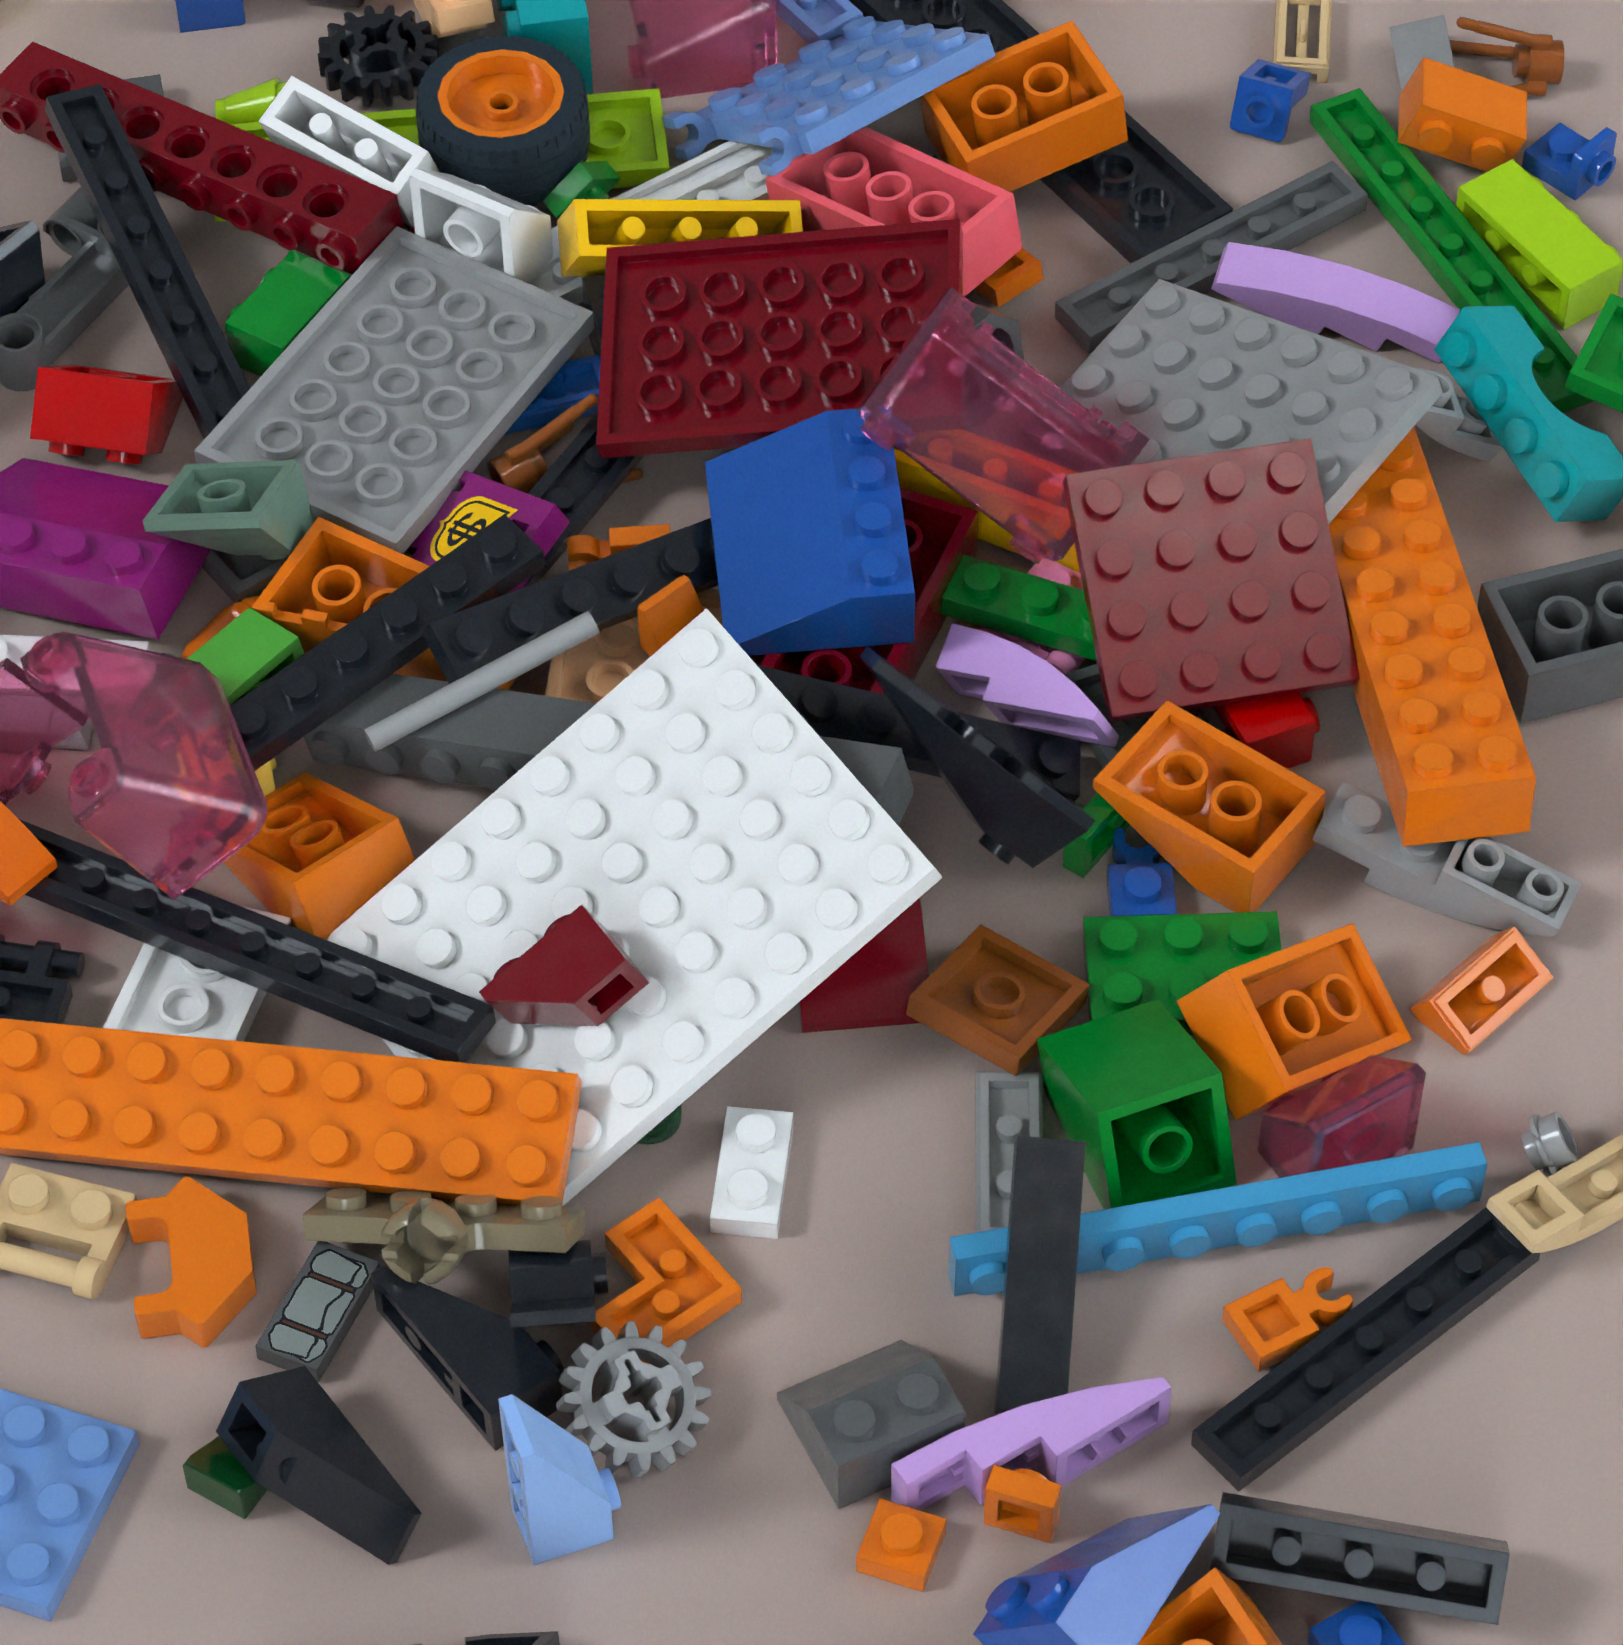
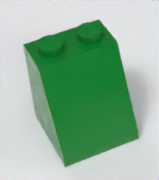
M1159 999L1036 1039L1045 1095L1068 1140L1086 1142L1084 1172L1103 1209L1237 1185L1222 1072Z

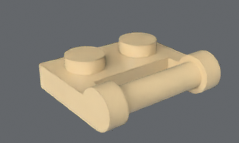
M11 1163L0 1184V1269L71 1287L75 1296L96 1300L106 1284L129 1233L125 1204L128 1201L138 1200L137 1195ZM7 1237H12L75 1253L83 1257L80 1261L6 1243L5 1241Z

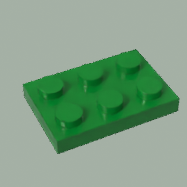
M1277 911L1083 917L1082 935L1086 982L1090 984L1088 992L1089 1021L1159 999L1188 1034L1193 1035L1177 1000L1227 970L1282 950Z

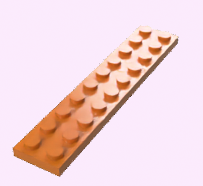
M0 1018V1155L335 1189L343 1187L362 1188L367 1192L394 1194L400 1191L431 1193V1198L454 1201L458 1196L465 1194L496 1196V1203L521 1205L522 1200L535 1196H553L560 1198L563 1203L582 1088V1080L577 1073Z

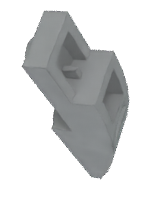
M1342 781L1312 839L1369 868L1363 882L1369 886L1434 913L1504 931L1515 926L1521 934L1555 937L1582 884L1491 837L1402 847L1389 803L1345 781Z

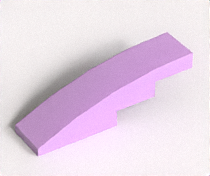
M1228 242L1223 249L1211 288L1258 313L1307 331L1319 334L1324 327H1327L1376 352L1384 341L1389 339L1438 364L1441 359L1434 348L1460 312V309L1411 287L1347 265L1290 251Z
M1164 1377L1091 1387L1025 1404L956 1430L891 1464V1500L894 1503L923 1511L965 1485L978 1503L983 1505L985 1502V1487L993 1465L1010 1470L1022 1468L1036 1472L1039 1471L1049 1481L1061 1484L1063 1487L1167 1424L1172 1387Z

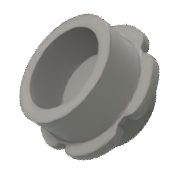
M1556 1111L1544 1117L1535 1114L1529 1117L1530 1130L1523 1132L1521 1139L1526 1154L1536 1170L1548 1166L1549 1171L1554 1174L1561 1170L1562 1167L1579 1159L1574 1137L1559 1112Z

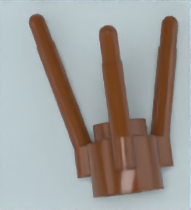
M1466 17L1457 19L1456 24L1462 29L1519 44L1512 47L1450 40L1452 53L1512 59L1513 77L1523 78L1524 83L1511 87L1526 91L1527 95L1546 96L1547 84H1560L1564 70V44L1562 40H1553L1552 35L1531 34Z
M595 393L589 394L522 443L487 461V468L491 479L528 494L548 470L540 452L572 431L574 428L573 422L598 403V396ZM634 468L622 483L641 479L643 471L640 468Z

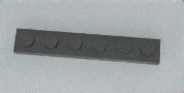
M1331 161L1056 301L1055 319L1088 353H1091L1159 279L1205 294L1212 290L1223 249L1228 242L1288 251L1366 211L1368 193L1336 163Z

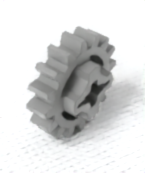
M628 1321L619 1330L617 1339L607 1327L600 1329L592 1338L594 1348L586 1343H582L571 1355L577 1366H568L559 1378L561 1384L573 1390L570 1393L564 1394L556 1403L557 1410L574 1414L575 1420L565 1430L575 1437L582 1434L588 1441L587 1445L592 1457L598 1451L605 1454V1468H609L612 1474L624 1461L629 1462L634 1478H641L649 1470L651 1460L661 1472L667 1470L676 1462L675 1452L685 1456L697 1444L690 1432H700L709 1421L707 1415L695 1409L696 1406L703 1404L711 1397V1389L703 1386H694L693 1378L704 1368L702 1362H691L685 1365L680 1356L684 1352L687 1343L680 1339L670 1348L661 1344L663 1333L662 1327L655 1325L645 1338L639 1337L634 1321ZM599 1369L601 1374L597 1377V1380L602 1387V1392L599 1400L593 1403L592 1383ZM625 1393L628 1397L639 1394L644 1401V1405L640 1402H634L629 1405L624 1399L623 1394ZM675 1396V1417L669 1429L667 1425L671 1422L666 1408L669 1398ZM612 1432L617 1433V1434L622 1435V1436H625V1437L628 1438V1440H625V1439H623V1438H621V1437H618L617 1435L613 1434Z

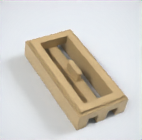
M1276 0L1273 63L1317 74V83H1328L1332 0ZM1287 4H1298L1295 57L1285 56ZM1309 5L1320 6L1317 58H1307Z

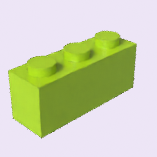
M1511 159L1458 187L1456 201L1458 210L1535 305L1562 330L1602 310L1610 293L1618 296L1623 272V259L1615 248L1603 242L1581 221L1574 211L1567 209L1545 189L1538 178L1531 176L1516 161Z

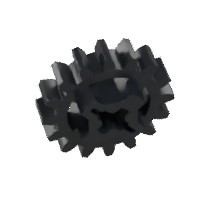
M370 5L365 6L364 16L356 17L349 11L344 13L345 24L343 26L336 23H329L327 25L328 37H319L318 40L320 53L317 55L320 76L326 77V86L330 92L341 89L342 101L345 102L360 96L362 97L363 107L369 108L374 99H382L386 107L393 106V97L401 95L404 99L411 101L414 99L413 87L420 85V80L424 77L425 71L439 57L437 35H431V26L428 21L416 23L415 12L409 10L400 17L395 15L393 5H388L383 14H375L374 9ZM344 58L349 60V64L344 61Z

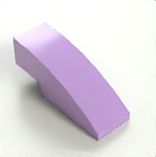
M952 623L935 668L958 695L982 699L1002 723L1073 740L1116 747L1119 735L1082 690L1052 664L1016 643L985 631Z

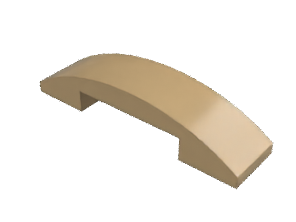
M1623 1134L1549 1177L1543 1175L1539 1170L1531 1173L1490 1197L1486 1208L1531 1253L1547 1252L1571 1245L1623 1219Z

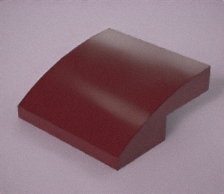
M920 898L799 1002L802 1033L920 1023L906 1015L909 996L929 977Z

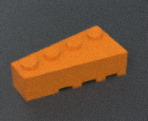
M318 517L251 608L297 635L304 653H307L430 566ZM430 648L393 673L447 681ZM516 678L496 689L509 690Z

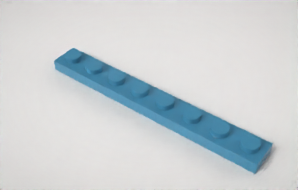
M1480 1142L1082 1213L1080 1216L1076 1274L1103 1269L1124 1271L1136 1267L1141 1262L1169 1257L1190 1259L1202 1255L1207 1250L1235 1245L1256 1247L1268 1243L1273 1238L1301 1233L1322 1235L1334 1231L1339 1226L1367 1221L1388 1223L1403 1217L1405 1214L1427 1210H1458L1469 1203L1480 1201L1487 1162ZM1008 1227L949 1237L948 1274L954 1296L970 1293L992 1295L1003 1291Z

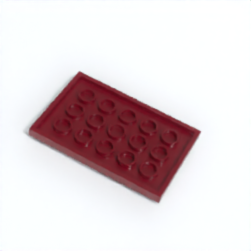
M960 219L607 248L596 446L600 457L611 458L740 448L825 411L888 406L892 436L962 431L963 231Z

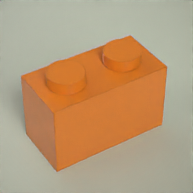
M1423 57L1399 95L1398 143L1488 172L1514 159L1527 140L1526 91Z

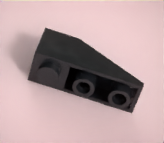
M302 1366L240 1381L216 1433L253 1481L386 1564L397 1563L422 1513L309 1370Z

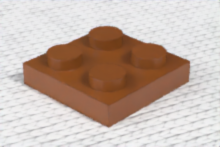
M980 924L909 996L906 1015L1012 1075L1017 1076L1039 1053L1036 1039L1060 1031L1087 1002L1090 984Z

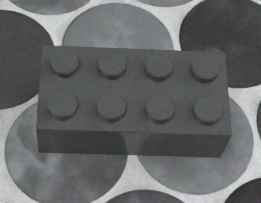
M1623 549L1481 583L1477 608L1510 703L1520 723L1623 697Z

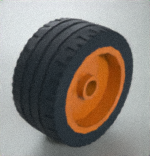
M505 35L500 37H483L478 40L474 39L468 43H462L458 47L451 48L449 52L443 53L440 58L438 57L429 66V69L424 73V77L420 80L416 102L419 146L430 153L440 173L452 174L473 184L485 186L495 193L524 205L536 206L538 203H544L543 200L578 162H586L588 158L590 144L589 108L582 76L579 69H576V65L570 61L568 56L556 50L555 47L547 45V43H541L538 40H531L527 37H507Z

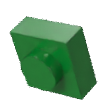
M607 161L578 162L543 202L556 218H560L574 199H609L608 191L621 178Z

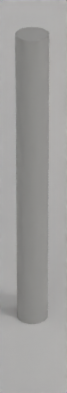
M586 611L363 730L372 749L377 752L599 634L597 624L592 615Z

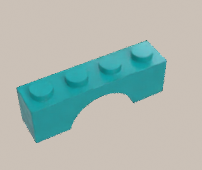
M1515 306L1463 307L1435 346L1434 350L1555 523L1606 520L1623 498V456L1607 434L1589 429L1573 421L1558 410L1542 393L1533 376L1532 365L1544 350V346Z

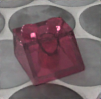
M1370 1055L1350 1067L1323 1078L1319 1084L1297 1096L1286 1095L1281 1097L1262 1114L1258 1153L1279 1178L1401 1156L1414 1148L1426 1072L1418 1063Z

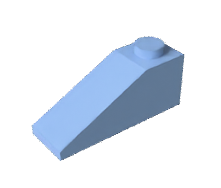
M511 1394L499 1398L511 1508L533 1566L614 1539L612 1511L621 1508V1500L610 1469L605 1468L598 1471L587 1444Z

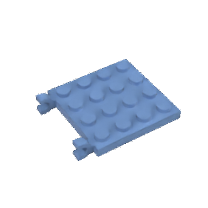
M872 16L858 18L844 25L842 28L844 34L831 41L819 40L802 47L798 51L799 58L788 64H773L760 69L753 75L754 82L742 88H728L713 94L708 98L709 105L695 113L684 111L671 112L662 117L665 128L677 130L685 125L688 128L686 141L673 148L677 159L688 161L704 151L707 144L716 139L773 148L771 155L767 159L760 161L758 166L761 174L774 176L786 169L792 159L803 153L813 155L993 58L996 55L989 35L964 32L962 27L938 29L934 28L931 23L913 26L905 25L902 20L881 22L875 21Z

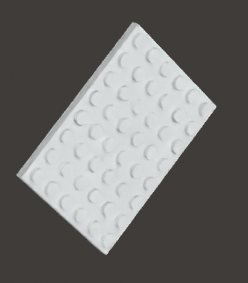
M706 608L336 928L327 940L487 1003L479 991L493 980L496 971L509 960L523 955L544 937L547 928L555 920L564 915L571 914L580 905H583L609 931L648 980V985L599 1026L511 1024L494 1009L495 1025L467 1061V1063L577 1073L582 1080V1088L562 1206H564L943 877ZM383 1039L395 1056L435 1060Z

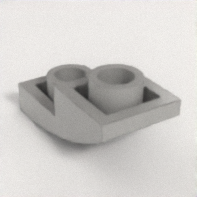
M1445 15L1390 27L1401 91L1423 57L1455 67Z
M1419 369L1438 376L1443 394L1418 421L1416 426L1438 443L1456 452L1490 462L1502 446L1469 398L1456 395L1450 375L1434 370Z

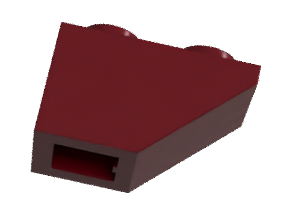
M580 905L571 914L564 915L555 920L547 928L544 937L523 955L503 964L496 971L493 980L482 988L479 993L487 1003L511 1024L599 1026L648 985L649 982L609 931L583 905Z

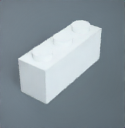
M291 76L259 120L271 142L397 194L402 222L413 228L414 217L409 175L415 168L439 172L430 153Z

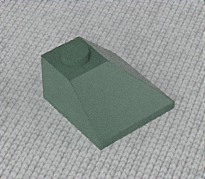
M299 460L185 464L142 520L145 532L237 556L261 555L262 558L267 560H277L290 556L314 523Z

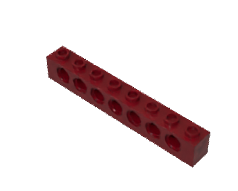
M33 41L0 74V119L3 125L17 134L24 133L49 144L55 150L65 153L45 113L46 97L101 84L154 192L164 193L184 202L196 211L208 212L229 221L240 230H250L275 241L284 249L296 250L322 261L324 264L339 271L343 270L353 275L396 226L404 229L397 194Z

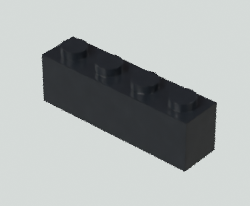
M1226 1492L1222 1494L1219 1509L1221 1514L1217 1521L1210 1571L1216 1567L1227 1577L1483 1623L1499 1624L1510 1555L1507 1541Z

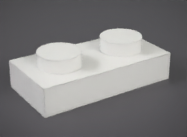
M727 1106L710 1214L711 1233L778 1239L794 1128L793 1112Z

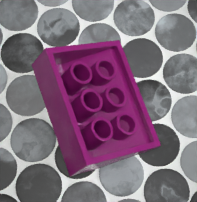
M27 458L20 459L0 472V608L159 640L211 549L145 532L142 520L169 485Z

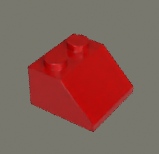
M75 364L38 367L30 439L49 441L48 451L52 453L84 456L85 447L106 449V460L142 464L143 455L163 452L183 396L173 378Z

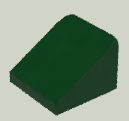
M220 1436L190 1455L183 1464L188 1489L243 1519L247 1518L268 1490L253 1481Z

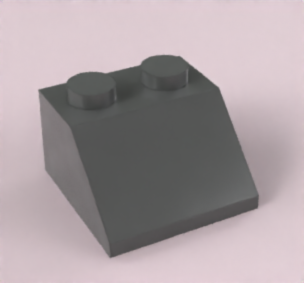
M903 1340L894 1342L777 1392V1400L838 1509L891 1487L892 1463L965 1427V1410L934 1357Z

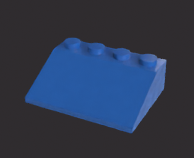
M888 406L825 411L705 462L722 625L748 656L914 642L915 590Z

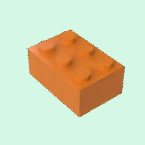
M1073 20L995 53L996 56L919 97L925 133L942 160L1009 192L1128 141L1123 94Z

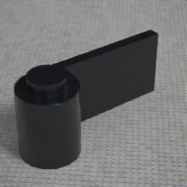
M591 1240L577 1241L566 1253L508 1250L512 1298L509 1313L510 1328L596 1321L595 1294H608L605 1252L592 1253Z

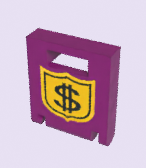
M465 470L459 479L460 492L451 491L436 516L407 550L411 553V558L431 566L505 514L518 527L520 526L524 533L543 550L545 557L570 521L554 503ZM527 578L525 581H523L522 583H520L518 586H516L515 588H513L512 590H510L508 593H511V592H513V591H516V590H519V589L523 588V586L525 585V583L528 581L529 578Z

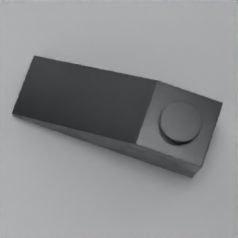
M383 1266L371 1273L377 1311L495 1451L504 1446L499 1398L512 1394L545 1417L557 1411L556 1403L562 1397L559 1378L564 1371V1367L554 1349L546 1341L540 1340L536 1343L523 1327L510 1328V1319L419 1281L416 1284L406 1282L392 1270Z

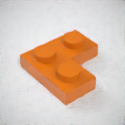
M659 1197L604 1233L605 1247L633 1277L637 1284L596 1310V1321H591V1330L595 1334L600 1329L607 1327L617 1339L619 1330L628 1321H634L639 1337L645 1338L649 1331L655 1325L662 1327L663 1333L661 1344L670 1348L675 1342L680 1339L687 1340L742 1303L741 1286Z

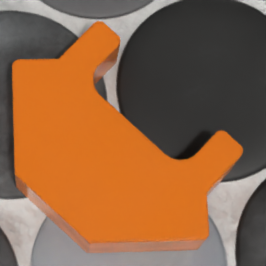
M185 1176L166 1196L128 1201L125 1204L126 1218L132 1242L135 1244L152 1241L168 1243L172 1270V1283L170 1287L161 1293L136 1296L133 1300L134 1312L139 1334L143 1339L182 1334L202 1348H207L257 1294L251 1234L247 1213L191 1177Z

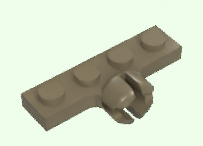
M343 1187L326 1192V1196L303 1214L305 1241L387 1245L381 1250L383 1260L396 1275L406 1282L414 1284L423 1276L427 1284L438 1283L449 1276L460 1265L467 1252L473 1250L492 1249L566 1253L586 1233L585 1207L562 1206V1200L553 1196L529 1197L522 1200L521 1205L496 1203V1196L464 1194L458 1196L455 1201L431 1199V1193L400 1191L392 1194L390 1198L367 1197V1191L362 1188Z

